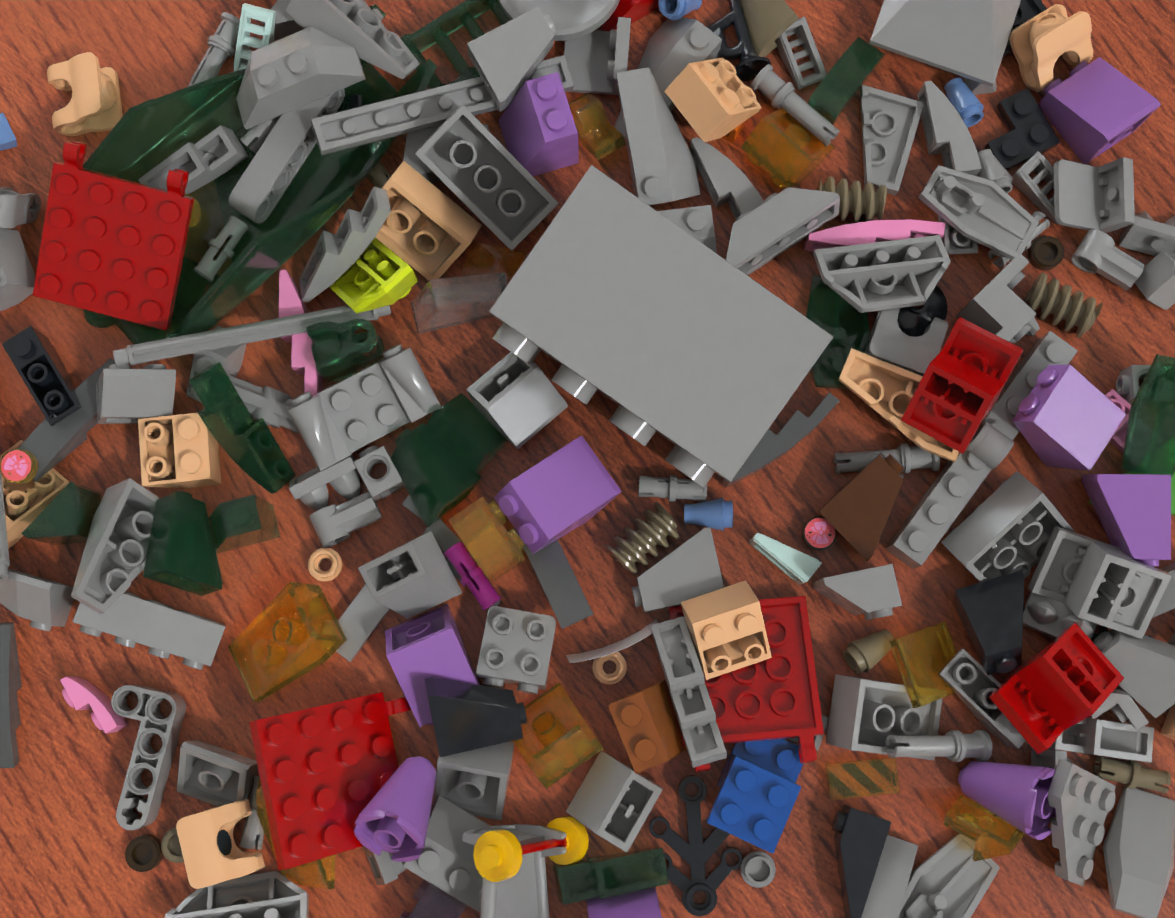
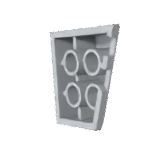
M1016 471L987 500L980 504L970 516L953 529L941 543L979 582H983L1022 570L1024 578L1029 576L1031 567L1039 563L1055 526L1072 532L1075 531L1044 493Z

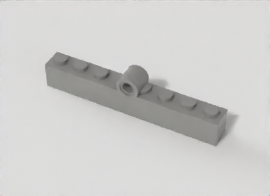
M1051 331L1036 341L1004 385L994 406L978 427L967 450L963 454L959 452L955 462L948 461L885 547L888 552L911 569L923 565L989 472L1002 462L1013 447V439L1019 433V429L1012 420L1018 413L1022 400L1029 396L1036 385L1038 375L1048 365H1068L1078 350Z

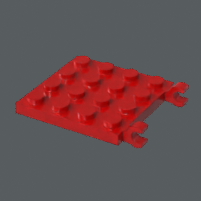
M77 141L65 142L63 147L64 163H53L33 296L167 331L171 326L194 204V198L185 196L189 172L176 168L174 171L169 170L166 191L84 169L83 162L87 144Z
M806 596L759 599L772 658L708 680L705 678V685L716 714V722L723 743L798 738L799 762H814V760H817L814 736H822L824 730ZM682 606L669 607V620L684 616ZM682 736L683 746H686ZM710 763L695 767V772L709 771L711 769Z
M383 692L249 722L278 870L290 869L363 846L354 834L356 818L399 768L388 716L411 710L406 697L385 702Z

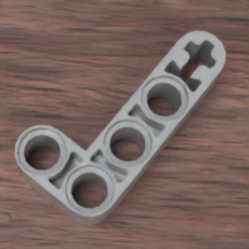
M124 685L114 692L111 699L112 708L118 715L139 720L141 723L118 803L116 819L122 828L136 830L152 824L158 816L186 713V703L181 695L174 692L144 685ZM132 691L138 696V704L134 710L130 709L127 704V697ZM165 699L172 705V712L167 718L163 717L160 712V705ZM154 734H158L163 741L159 752L154 751L151 747V739ZM145 768L149 769L153 775V782L149 787L144 785L141 779V774ZM134 807H137V811L142 813V818L138 819V814L133 812Z

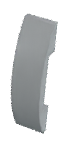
M887 835L861 918H899L918 849L917 844Z

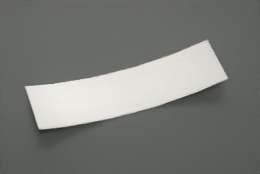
M654 620L642 630L619 642L592 651L566 655L569 663H575L618 652L651 635V625L658 624V622Z

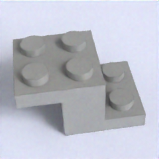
M1019 253L955 317L957 319L961 317L1012 344L1016 341L1018 342L1032 328L1028 322L1036 315L1011 290L1025 277L1021 270L1029 261Z
M1055 526L1028 585V589L1033 593L1063 602L1078 618L1142 639L1172 575L1164 570L1133 560L1116 546Z

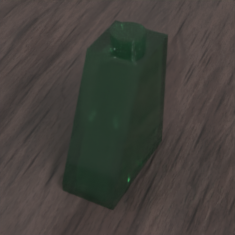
M424 423L412 431L409 428L405 429L395 440V444L398 446L390 458L422 520L428 527L467 499L482 478Z
M174 491L172 494L156 500L143 577L200 596L222 589L223 582L205 502L192 498L190 493L184 491Z
M256 495L219 503L206 520L213 554L280 537L274 506Z

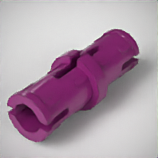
M463 541L456 543L444 552V555L447 556L460 575V583L463 587L467 586L483 611L502 599L484 575L486 572L485 568L482 565L478 566L464 546Z

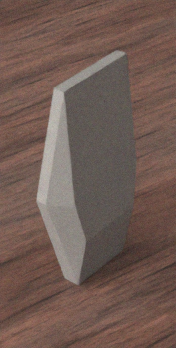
M940 165L935 168L918 197L962 235L1012 260L1019 253H1023L1039 223L994 181Z
M1123 787L1103 845L1111 909L1138 918H1157L1174 869V800L1136 788Z
M961 830L913 871L909 879L899 918H971L1000 867L964 830Z

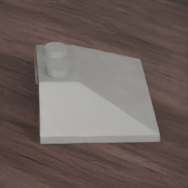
M884 0L869 44L992 87L1021 0Z

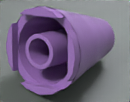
M421 756L407 758L357 816L354 834L360 843L371 852L380 856L382 850L393 854L391 860L397 862H410L419 858L425 847L437 776L436 769L428 759Z
M971 761L961 769L958 782L963 794L1031 838L1043 840L1050 835L1051 828L1047 826L1052 817L1056 818V809L1049 806L1048 791L1056 769L1043 766Z

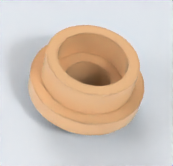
M331 548L317 549L308 560L310 574L322 582L334 580L342 571V558L337 551ZM324 559H330L332 563L328 571H323L320 567Z
M615 652L594 659L592 669L594 676L600 682L610 685L618 683L623 679L626 674L627 665L624 657L619 652ZM608 660L616 664V670L612 674H607L603 670V664Z

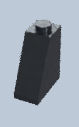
M1022 570L955 590L956 611L987 675L997 672L1007 673L1021 666L1024 609V574Z
M433 677L424 679L440 757L523 739L521 724L527 723L526 712L523 702H516L513 690Z

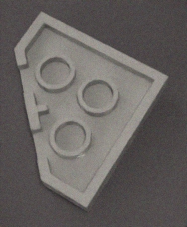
M1061 759L1058 761L1048 791L1049 806L1056 809V820L1051 822L1052 844L1060 852V861L1058 860L1054 864L1055 876L1084 886L1085 880L1091 876L1094 863L1092 858L1096 846L1102 842L1105 829L1103 825L1107 813L1112 810L1115 804L1116 795L1114 791L1116 786L1073 763Z

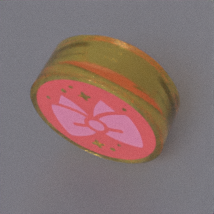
M11 449L0 460V473L9 482L24 484L31 481L37 474L38 461L34 454L27 450Z

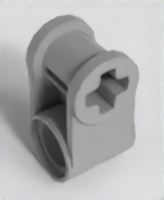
M4 186L0 188V228H15L18 225L36 221L41 209V200L38 194H20L9 187Z

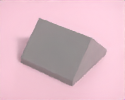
M199 739L185 741L180 748L177 792L215 806L248 799L253 787L254 775H257L259 772L257 761Z

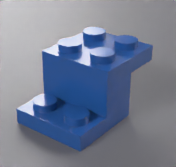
M784 739L734 743L716 784L720 790L706 822L773 854L801 789V786L796 784V781L804 763L799 762L798 746Z

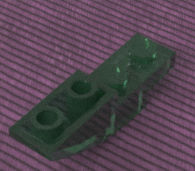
M220 362L208 366L189 380L205 407L198 412L199 416L220 446L246 474L271 494L276 493L296 476L264 419L253 420Z

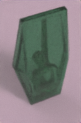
M813 275L806 317L833 336V339L811 368L815 387L848 389L838 379L851 348L865 353L870 336L867 312L860 313L825 284L821 276Z
M1156 354L1130 407L1121 466L1123 470L1143 474L1171 475V478L1175 472V357Z

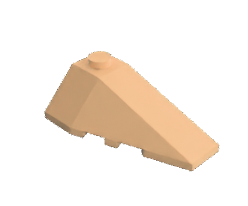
M851 348L838 380L921 449L955 462L959 454L957 450L901 421L923 376Z

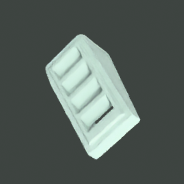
M247 3L242 5L234 57L235 74L244 76L251 52H253L249 50L250 47L259 49L274 42L276 11ZM251 18L265 22V26L252 24ZM250 32L262 35L263 39L251 37Z
M758 532L749 540L750 545L798 585L806 583L822 564L818 559Z

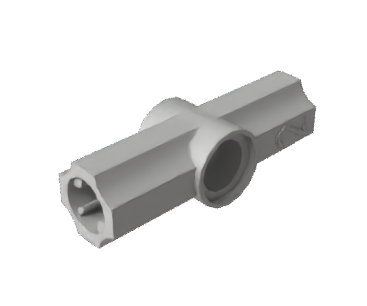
M229 376L227 381L224 382L220 391L219 402L221 404L252 415L253 419L278 429L281 426L300 434L286 410L293 406L291 396L271 387L264 386V388L232 376Z

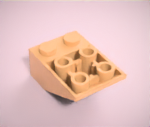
M22 440L0 455V465L7 453L17 450L22 445ZM54 468L36 482L28 475L22 480L12 481L7 479L1 471L8 549L24 536L70 485V482Z

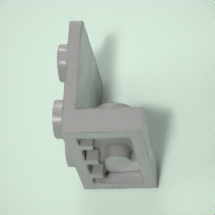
M618 17L617 30H594L585 36L565 41L564 56L574 83L572 91L568 92L619 95L616 73L627 71L631 18Z

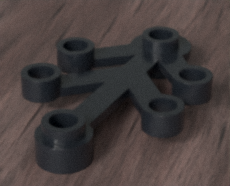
M689 775L684 777L678 785V794L686 802L688 843L670 828L668 820L663 816L653 817L649 822V830L655 838L662 839L690 864L691 880L672 865V859L666 852L660 851L655 853L651 859V865L657 874L665 875L682 891V902L689 913L695 916H705L711 913L717 904L716 889L732 870H736L741 866L743 858L741 853L734 847L724 849L720 857L721 863L705 879L704 864L729 836V833L716 827L703 842L700 802L705 799L707 788L702 779ZM689 783H695L698 786V792L694 796H689L685 792V787ZM656 821H663L666 824V829L663 833L658 834L653 831V825ZM734 852L737 854L738 860L734 865H728L725 862V857L728 853ZM659 857L668 859V866L665 869H658L655 866V861ZM696 891H703L706 894V898L702 903L693 901V894Z

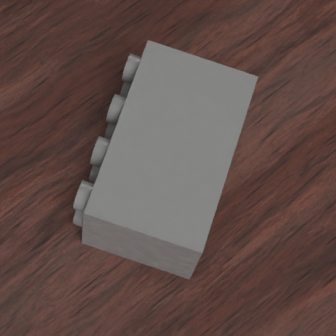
M593 165L585 173L489 311L502 323L492 339L529 365L532 364L539 352L543 351L561 364V367L551 379L553 382L586 405L597 390L619 405L609 419L611 423L644 446L647 445L655 432L672 442L675 446L665 461L702 487L706 486L714 473L730 482L733 480L833 339V336Z

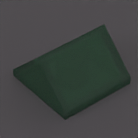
M462 393L434 411L416 440L425 451L464 487L508 441Z
M71 481L21 534L28 539L53 545L86 543L94 514L101 502V495L96 490Z

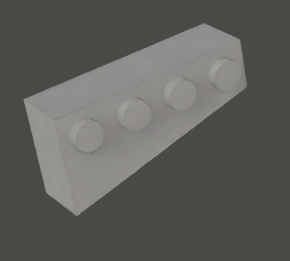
M125 591L103 614H99L80 602L73 619L74 623L81 625L79 631L100 637L101 633L105 632L116 636L114 639L115 643L134 648L136 643L150 647L148 653L169 659L170 654L184 658L182 664L202 670L204 665L211 667L226 628L225 624L187 611L174 610L173 607L158 601L141 599L140 596Z

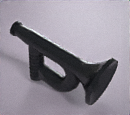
M727 0L730 12L710 24V26H707V28L722 39L718 56L728 61L740 59L739 64L735 67L736 75L741 81L754 80L766 65H771V62L768 58L760 57L754 51L740 1ZM731 25L734 26L738 40L735 47H728L723 30L731 27Z

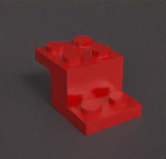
M960 317L956 321L942 351L929 363L901 421L963 454L967 450L982 420L994 406L1024 349Z
M1075 622L1066 628L1051 645L1024 661L989 698L1035 752L1040 754L1046 751L1064 730L1093 715L1122 682L1124 677Z

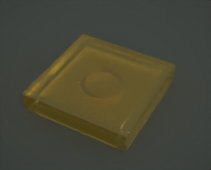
M946 621L889 641L913 708L922 707L954 693L939 675V672L957 654Z

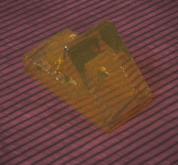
M963 795L957 799L944 818L943 825L976 841L973 861L1011 854L1025 835V833L985 807Z

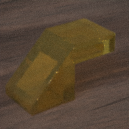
M586 93L568 103L579 139L586 150L597 160L626 145L622 133L609 123L601 101L594 95Z

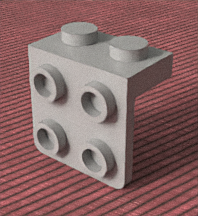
M1122 157L1100 167L1063 159L1055 162L1054 205L1056 223L1083 230L1096 229L1104 233L1135 224L1133 159Z
M498 606L490 607L487 613L476 671L477 677L484 679L483 685L503 688L504 683L518 685L517 691L529 694H537L538 689L546 690L556 619L550 615Z

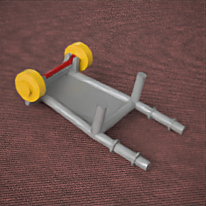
M566 816L552 820L546 827L532 824H503L465 831L462 841L475 846L473 853L474 863L477 871L483 877L480 918H550L545 857H549L550 860L559 865H568L580 861L585 856L589 845L585 826L574 817Z

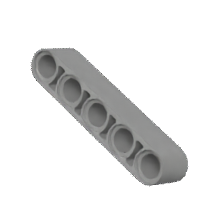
M344 89L281 115L232 190L229 197V206L258 224L264 222L269 217L317 143L311 119L336 113L344 100Z

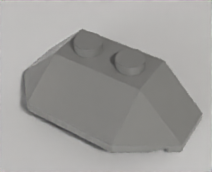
M310 26L251 52L236 97L244 128L250 129L365 80L357 50Z
M790 187L779 194H771L762 205L753 211L742 213L733 223L726 261L747 276L806 238L810 233L819 229L825 222L839 215L840 196L835 192Z
M940 235L815 249L813 252L822 281L860 313L924 305L951 262Z
M277 871L246 875L197 889L185 898L176 909L172 908L167 912L164 918H309V895L305 890L299 888Z

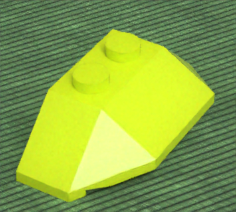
M374 238L356 262L329 288L358 314L394 304L398 299L405 297L418 280L413 269L378 239Z

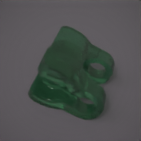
M354 319L343 323L326 321L306 327L307 334L313 340L311 350L317 371L327 382L343 380L354 374L358 369L370 366L384 357V343L380 336L377 335L372 323L365 319ZM358 329L368 330V332L354 333ZM377 344V349L374 354L370 356L363 355L373 350V348Z

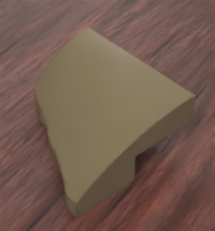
M739 0L754 51L760 57H766L778 46L774 41L799 17L784 0Z

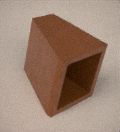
M666 680L607 703L635 774L666 762L687 749L686 746H683L681 729Z

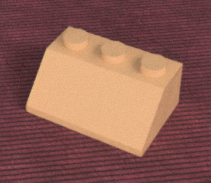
M403 161L381 188L387 190L391 212L377 233L376 238L434 284L471 244L482 225L413 167Z

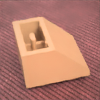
M724 58L689 63L664 91L703 142L722 138L762 108L757 102L753 90L742 83L736 75L735 67Z
M207 412L138 419L143 487L192 488L221 484L216 418Z
M746 580L681 602L684 618L706 680L772 658L760 602Z

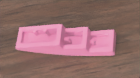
M906 219L873 220L845 224L810 233L803 250L814 252L815 249L940 235L942 238L944 236L945 223Z
M279 270V318L308 313L293 278L287 270ZM314 331L281 337L285 343H292L291 368L298 375H305L304 393L309 391L312 396L322 391L323 372Z

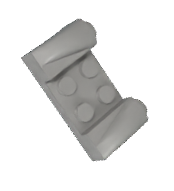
M401 344L396 345L383 352L384 359L312 396L308 391L291 400L293 406L286 410L320 471L345 459L352 452L409 422L412 423L441 408L411 347L403 348Z

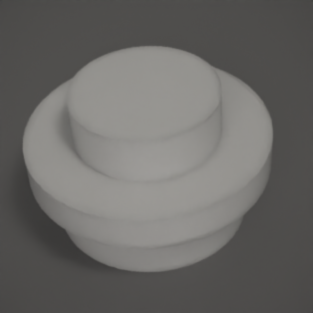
M752 851L743 858L740 872L747 884L752 887L761 888L772 882L775 877L776 867L773 859L767 853Z

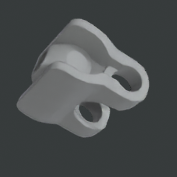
M900 308L879 310L862 353L923 376L929 363L940 352L948 328V322L935 317L926 327L922 336L912 337L903 333L898 326L897 319Z

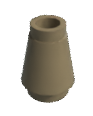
M882 629L849 642L847 648L843 650V657L851 670L856 674L863 671L867 673L896 646V641L887 629Z

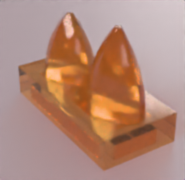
M471 242L467 247L462 273L463 276L509 284L530 252L515 249L511 251L509 248Z

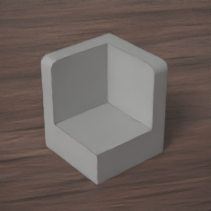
M1161 251L1143 268L1144 270L1135 281V284L1147 300L1167 310L1175 303V258Z

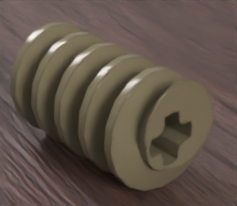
M828 176L823 185L820 177L817 191L835 192L840 196L839 213L841 221L846 219L849 212L853 215L854 223H857L862 215H865L866 221H873L875 217H878L879 220L882 219L887 196L886 185H880L875 192L873 183H867L863 190H861L860 181H854L848 189L847 179L841 178L835 187L834 177Z
M1042 272L1032 284L1024 302H1029V307L1033 311L1038 307L1041 308L1040 319L1042 320L1050 313L1053 314V326H1056L1061 320H1065V332L1077 326L1076 337L1080 338L1094 324L1102 309L1103 302L1096 306V299L1091 296L1083 301V292L1078 290L1071 295V286L1066 284L1059 289V280L1055 278L1046 284L1047 274Z
M657 501L654 503L657 513L649 509L644 511L647 522L640 518L634 520L637 531L626 526L623 529L626 540L616 535L613 537L616 548L607 544L604 545L625 571L628 570L635 575L638 573L635 562L638 561L645 566L648 565L645 555L647 552L657 557L659 556L656 548L657 544L665 548L669 547L666 539L667 535L676 540L680 538L676 529L678 527L676 522Z

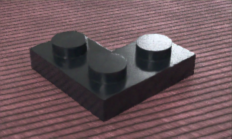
M1026 88L998 103L996 107L1010 132L988 142L984 148L991 149L997 160L1009 171L1027 162L1037 151L1043 154L1055 148L1060 141L1030 90Z

